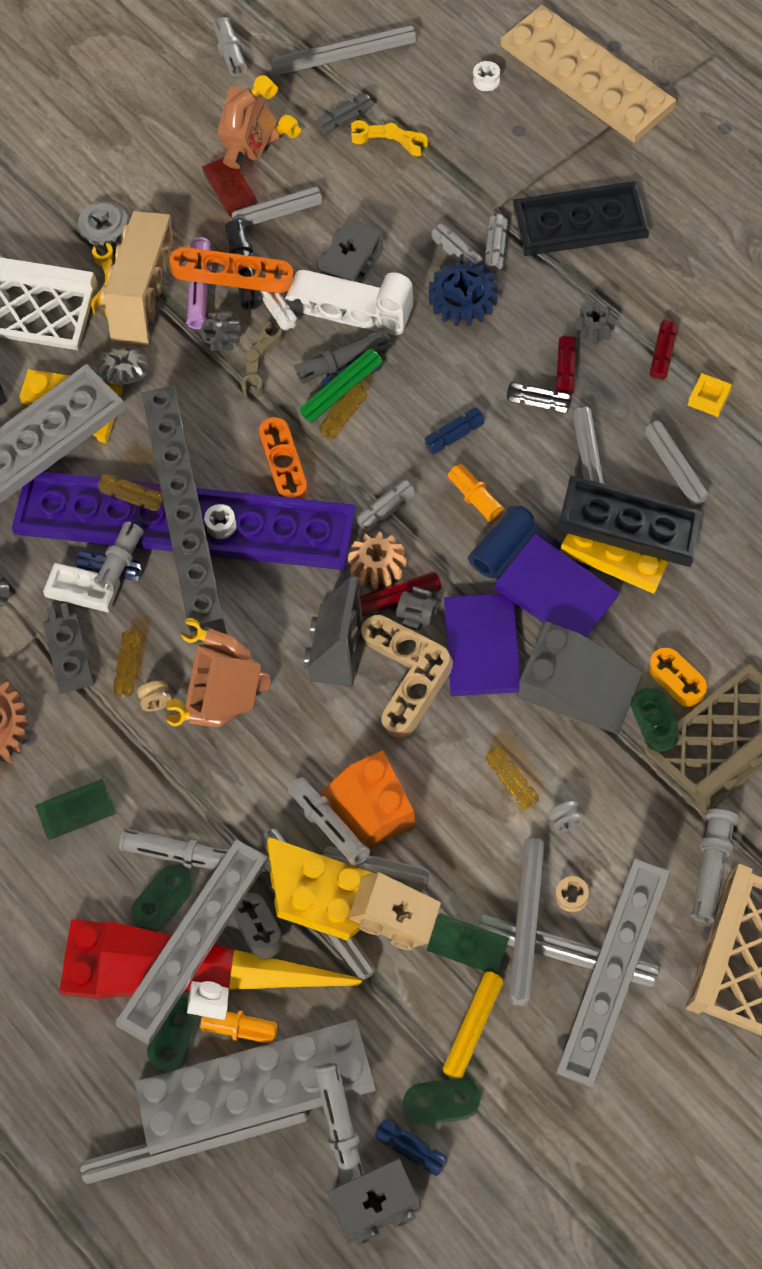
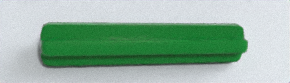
M368 349L301 406L299 411L304 419L309 423H313L382 364V359L373 349Z

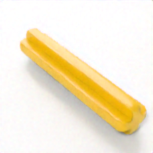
M487 971L484 973L443 1066V1073L454 1079L460 1080L463 1077L503 985V978L493 972Z

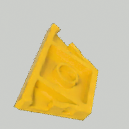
M269 837L265 849L266 855H269L270 878L272 888L275 891L274 902L277 917L346 941L352 938L360 930L359 923L348 919L361 878L374 873Z

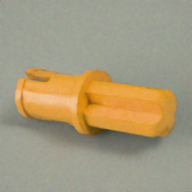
M462 464L451 468V471L448 473V479L465 496L464 501L467 504L472 503L488 522L495 521L503 513L504 508L486 490L487 485L484 482H479Z
M241 1010L238 1013L226 1012L225 1020L202 1016L200 1025L201 1031L232 1036L233 1041L243 1038L267 1044L274 1042L278 1030L276 1022L245 1016L244 1011Z

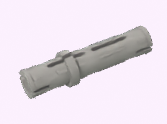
M304 777L295 780L290 785L288 793L305 810L304 816L309 822L316 823L330 841L349 860L351 865L358 866L362 864L370 854L368 847L358 839L333 811L332 803L327 797L320 796Z
M124 828L119 841L120 851L184 864V867L189 869L202 867L215 871L228 850L201 845L198 840L181 841L151 833L139 832L130 828Z
M328 1062L314 1067V1072L330 1131L329 1148L331 1151H334L341 1184H346L365 1175L358 1153L357 1145L360 1143L358 1133H354L338 1062Z

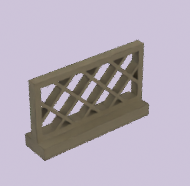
M750 664L645 748V754L695 799L696 806L705 815L707 810L715 808L762 768V674ZM750 678L760 687V694H738V687ZM718 703H734V715H712V708ZM738 703H759V716L738 715ZM692 724H708V737H686V729ZM712 724H733V737H712ZM738 724L759 725V733L753 738L737 737ZM666 745H682L681 759L665 758L659 751ZM686 745L707 746V759H686ZM712 746H733V754L727 759H711ZM685 767L707 768V776L695 785L685 776Z

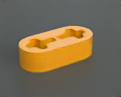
M660 648L651 655L649 673L669 695L685 707H696L702 703L705 698L707 683L693 666L671 648ZM661 661L665 664L670 661L672 663L671 671L668 668L660 670L659 662ZM684 686H697L696 694L693 692L685 694L683 692Z

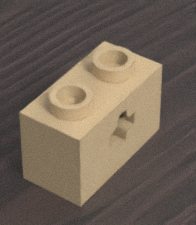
M377 872L361 878L348 919L359 923V928L366 933L384 935L391 939L390 943L393 946L403 950H412L413 947L428 944L441 902Z

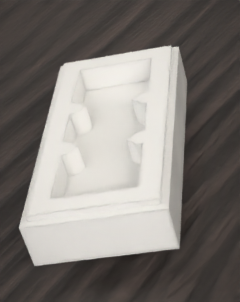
M54 563L43 593L46 598L109 613L119 589L120 580L118 579L115 589L109 591L106 589L107 583L104 589L95 583L94 579L98 575L97 572Z

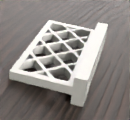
M0 257V297L6 304L0 308V318L11 312L17 321L6 329L0 328V338L79 350L91 307V300L98 293L100 287L94 273ZM12 286L21 287L25 293L9 303L3 292ZM42 291L52 292L55 299L39 308L33 297ZM72 296L84 297L82 305L72 312H69L63 303ZM30 300L36 310L20 320L13 309ZM60 305L66 316L50 324L44 314ZM41 316L47 327L37 334L29 333L25 326ZM72 322L75 327L73 339L59 338L55 331Z

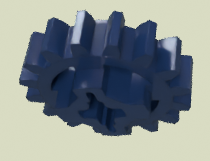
M455 261V268L452 269L445 264L443 266V274L435 272L434 281L429 282V305H433V313L435 315L442 313L443 322L448 321L450 318L454 319V326H458L461 320H465L467 326H471L472 319L474 318L479 322H483L484 313L491 315L493 313V305L498 303V283L493 282V273L484 274V265H480L476 269L473 268L472 261H468L466 266H461L459 261Z

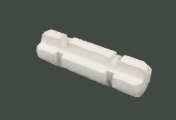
M259 291L260 298L264 301L272 316L277 320L281 329H293L297 325L295 322L297 317L281 293Z

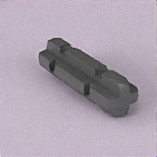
M361 93L354 97L352 102L349 100L329 112L330 115L324 114L317 118V126L321 133L328 134L336 129V125L340 127L360 115L359 112H367L372 108L373 104L368 94Z

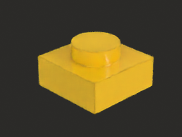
M701 373L689 397L688 406L719 417L731 393L732 384Z

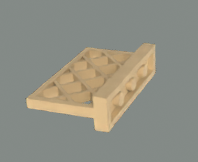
M739 863L728 874L715 914V921L712 923L685 1009L697 1014L705 1012L762 1036V1024L756 1022L750 1010L751 1007L762 1003V997L747 1003L737 984L754 977L762 993V967L758 969L749 951L750 948L761 944L762 938L745 944L739 932L740 924L752 919L762 937V920L759 916L762 914V908L756 910L750 898L752 886L762 889V877L752 874V868ZM745 908H747L749 914L743 916ZM736 941L739 948L732 950ZM742 953L751 972L735 979L728 966L729 958ZM725 975L728 982L722 984V980ZM731 987L740 1007L731 1011L715 1005L719 991ZM743 1011L745 1017L740 1016V1015H738L737 1013H740V1012Z

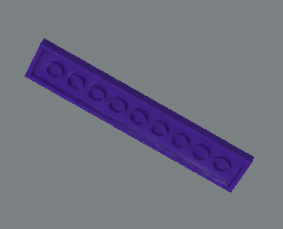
M42 472L21 489L12 525L14 535L114 545L124 522H131V530L134 524H136L144 531L135 548L173 552L160 484ZM197 488L211 556L346 570L356 514L354 504ZM224 504L233 510L236 530L228 538L216 539L207 532L204 516L210 507ZM216 518L214 520L215 526L218 523H222L224 525L227 523L226 518H224L223 520H218Z

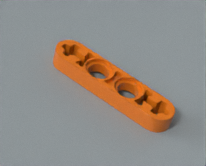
M188 247L175 249L169 257L170 271L175 278L180 280L274 293L288 291L293 283V268L288 262L283 260ZM183 261H188L185 266H179L182 265ZM198 262H201V269H197L199 268ZM218 263L223 265L224 269L213 273L207 267ZM243 268H252L256 273L253 276L244 277L239 274V271ZM261 271H266L265 278H262ZM277 274H283L281 279H275Z

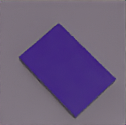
M537 534L531 538L494 586V589L543 624L547 621L577 632L586 638L620 594Z
M503 594L444 597L447 651L453 660V668L449 674L451 696L519 692L520 668L514 602Z

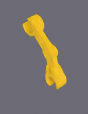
M361 120L351 123L352 132H361L351 133L352 142L355 144H363L369 138L386 137L387 139H394L400 142L413 156H421V147L415 144H422L428 148V138L426 135L419 132L404 131L398 128L395 123L368 126L366 122Z
M106 243L108 253L104 256L98 255L95 247L92 249L95 263L102 266L104 271V285L108 283L109 266L113 264L115 259L113 248L108 243ZM101 289L91 300L94 315L97 313V308L102 305ZM105 306L104 312H105V315H106V318H107V312H106V306Z

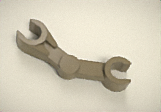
M272 322L263 325L257 343L245 353L247 363L246 376L241 381L242 392L245 397H247V387L250 385H256L258 396L262 395V379L258 376L260 359L266 352L278 346L283 340V330L281 328L277 334L273 336L268 335L273 330Z

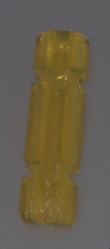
M356 385L347 393L348 395L343 396L328 414L330 418L326 417L319 426L320 433L323 436L332 440L341 431L339 427H344L358 409L356 405H361L366 399L367 390L364 386Z
M108 473L103 474L98 483L100 492L110 496L116 494V498L138 506L145 504L144 508L152 511L159 510L163 501L161 492L153 489L146 491V487L122 478L118 481L116 476Z
M126 630L122 633V647L119 649L115 672L117 677L114 678L113 683L114 694L120 697H130L133 693L134 683L132 682L136 676L139 658L138 650L141 647L142 641L140 633L137 631Z
M497 746L485 755L488 765L492 770H496V775L511 795L517 797L516 801L522 809L528 810L539 802L537 792L532 786L528 787V781L512 760L508 761V755L502 747Z

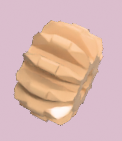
M378 531L376 538H371L365 533L363 543L354 541L352 545L353 552L348 555V563L351 565V576L358 577L359 584L362 587L372 583V589L376 591L379 584L383 583L388 587L392 585L391 579L400 581L402 570L406 567V558L403 556L404 547L402 544H396L393 535L383 539L382 533Z

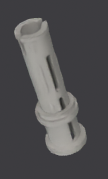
M724 809L707 810L705 817L708 820L706 836L700 842V848L704 854L691 918L707 923V918L709 923L715 921L716 905L726 858L733 852L734 846L731 844L733 827L738 824L739 820L737 814Z

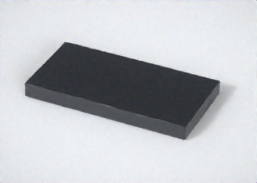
M636 181L513 199V209L524 256L649 238V227Z
M571 475L557 531L691 567L695 555L702 511Z

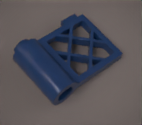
M509 506L469 554L468 560L480 574L498 580L535 534L559 551L562 543L536 526L533 521L534 516L527 508L523 506ZM572 559L573 561H575L576 563H578L580 566H582L583 568H585L587 571H588V570L590 569V567H591V566H588V565H586V564H584V563H581V562H579V561H577V560Z

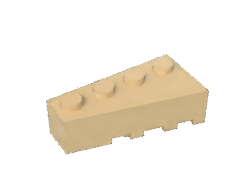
M133 211L129 224L125 223L122 244H117L115 264H110L108 283L103 285L101 289V304L106 305L111 343L149 346L151 336L147 323H154L155 296L160 297L162 272L166 271L173 241L170 214Z

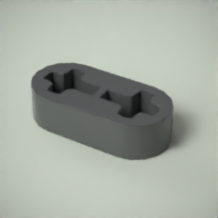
M247 893L234 913L236 924L255 956L265 959L274 957L280 952L283 945L279 926L264 899L256 893ZM251 907L256 912L257 919L251 920L245 909ZM263 930L266 937L271 941L264 944L260 940L258 932Z

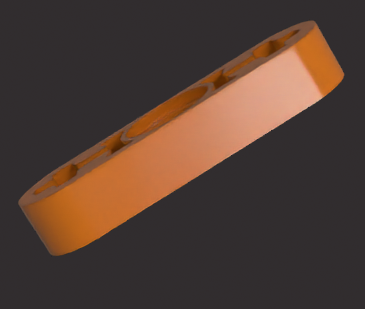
M268 418L260 425L259 434L278 497L306 499L308 495L307 482L288 424L281 418ZM274 430L279 434L280 445L275 446L273 436L270 434ZM282 455L289 456L293 460L287 467H278L274 464V461ZM292 476V481L294 487L297 488V492H290L287 486L286 478Z

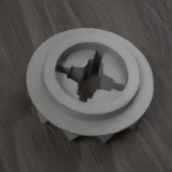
M100 201L89 205L81 212L78 218V228L81 236L87 238L90 244L99 242L102 246L106 241L110 240L116 243L117 237L123 235L125 223L128 224L125 210L120 205L109 201ZM106 221L109 222V227L103 226L101 229H99L98 223L103 224Z
M124 347L121 350L111 348L109 353H100V358L96 360L97 375L104 381L113 384L137 382L148 371L146 357L138 354L137 350L126 351Z

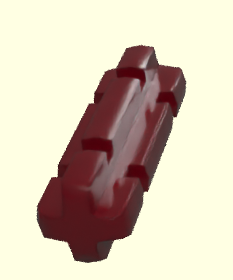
M663 320L660 323L650 368V376L653 379L664 380L667 378L678 327L675 321Z
M561 336L559 338L557 394L559 391L570 393L571 395L574 393L576 339L573 336Z

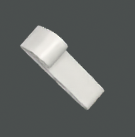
M299 270L294 275L293 283L287 292L285 301L290 309L299 313L373 331H379V329L384 328L389 335H400L404 331L413 307V286L409 278L393 272L385 275L381 288L308 270Z

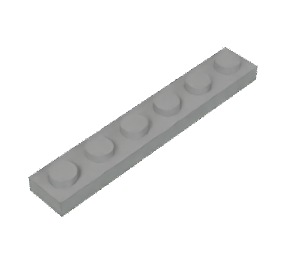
M237 839L234 841L116 1020V1027L150 1045L267 864L268 857Z
M634 858L556 1075L593 1089L670 871Z

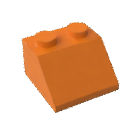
M383 750L349 765L319 793L320 796L328 798L332 803L333 811L368 848L415 827L414 810Z

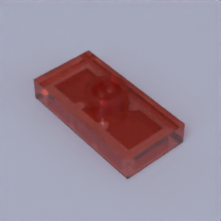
M223 157L202 166L203 174L230 217L235 210L257 204V199L240 170L225 165Z

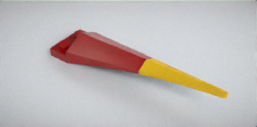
M71 919L59 988L60 995L92 999L133 996L172 935L110 921L102 923ZM214 945L184 992L190 991L192 981L200 983L211 981L222 987L229 988V990L359 986L363 980L359 977L279 959L259 958L252 953Z

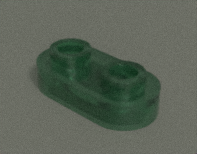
M644 688L637 691L631 699V709L645 744L654 751L672 749L679 742L680 732L665 694L656 688Z
M170 865L163 868L135 900L131 914L138 928L154 932L162 930L188 900L193 891V881L185 868L178 865ZM170 879H179V883L176 886H167V882ZM154 906L156 910L152 915L143 914L145 908Z
M185 997L179 998L147 1048V1056L152 1067L160 1073H167L182 1068L194 1038L199 1015L187 1013L188 999ZM177 1015H186L187 1018L183 1024L177 1025L174 1023V1018ZM173 1050L175 1052L174 1057L168 1061L163 1060L162 1054L164 1051Z
M465 1078L418 1083L410 1087L405 1093L403 1099L404 1111L409 1120L418 1125L466 1120L474 1116L478 1111L480 1092L472 1081ZM459 1091H463L468 1095V1099L464 1103L456 1102L453 1097ZM421 1096L427 1097L430 1103L425 1108H419L415 1104L417 1098Z

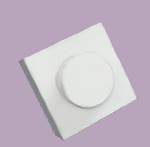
M192 981L188 996L187 1013L225 1020L229 988L222 987L211 981L202 983Z

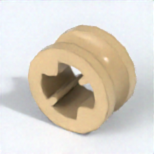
M152 681L142 685L137 690L138 697L141 699L140 705L142 710L152 712L166 707V703L172 700L171 695L167 693L168 685L166 682Z
M565 877L556 887L557 903L567 912L581 911L586 907L589 900L588 885L579 877ZM575 886L576 891L579 892L581 890L583 895L577 896V902L571 903L568 902V897H562V893H567L568 887Z

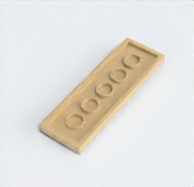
M540 5L501 37L502 48L633 143H636L676 108L677 100L543 5Z

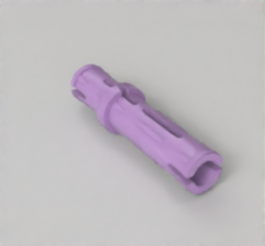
M197 237L191 241V248L210 250L211 243L206 238ZM198 262L199 268L197 269H201V262ZM212 265L207 267L210 272H212ZM189 281L186 324L192 329H201L202 324L207 320V283Z

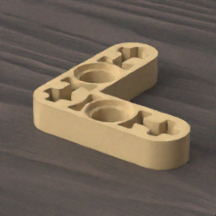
M374 615L367 618L361 628V634L367 645L373 650L410 668L382 714V724L386 731L392 737L398 739L405 738L415 730L451 673L453 660L447 649L442 645L385 616ZM383 628L386 635L392 638L390 643L387 638L381 635H377L374 638L372 631L374 629L379 631ZM413 640L416 642V647L412 653L408 655L398 653V647L403 641ZM440 657L443 664L441 666L435 664L431 667L429 660L431 658L437 660ZM430 674L433 681H430L426 676ZM421 683L427 686L423 697L419 699L409 697L408 692L413 685ZM405 701L407 705H409L411 708H414V711H412L409 707L405 709L402 702ZM403 715L406 720L404 725L398 723L395 726L392 719L394 717L400 718Z

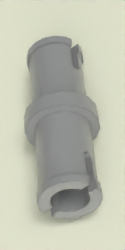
M226 17L218 18L217 20L221 28H219L216 21L213 22L212 28L219 43L217 45L219 54L224 57L229 74L233 77L241 76L239 66L243 73L247 71V65L241 53V42L239 38L235 37L231 21Z
M124 522L114 545L109 546L106 550L105 555L107 558L94 579L95 583L104 589L107 583L106 589L113 591L124 568L130 566L133 560L132 553L144 533L143 529L138 525L134 524L131 530L132 523Z

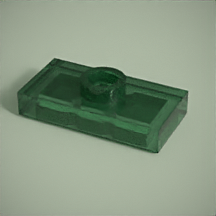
M103 778L35 805L48 840L116 814Z
M439 913L433 927L427 951L484 972L489 971L498 975L510 938Z

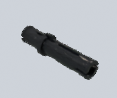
M236 220L229 221L225 225L230 245L228 253L252 256L253 247L248 243L244 221H238L239 229H237ZM243 268L239 271V274L244 277H250L255 272L252 268ZM239 288L242 308L248 310V301L251 310L258 308L262 304L258 290Z

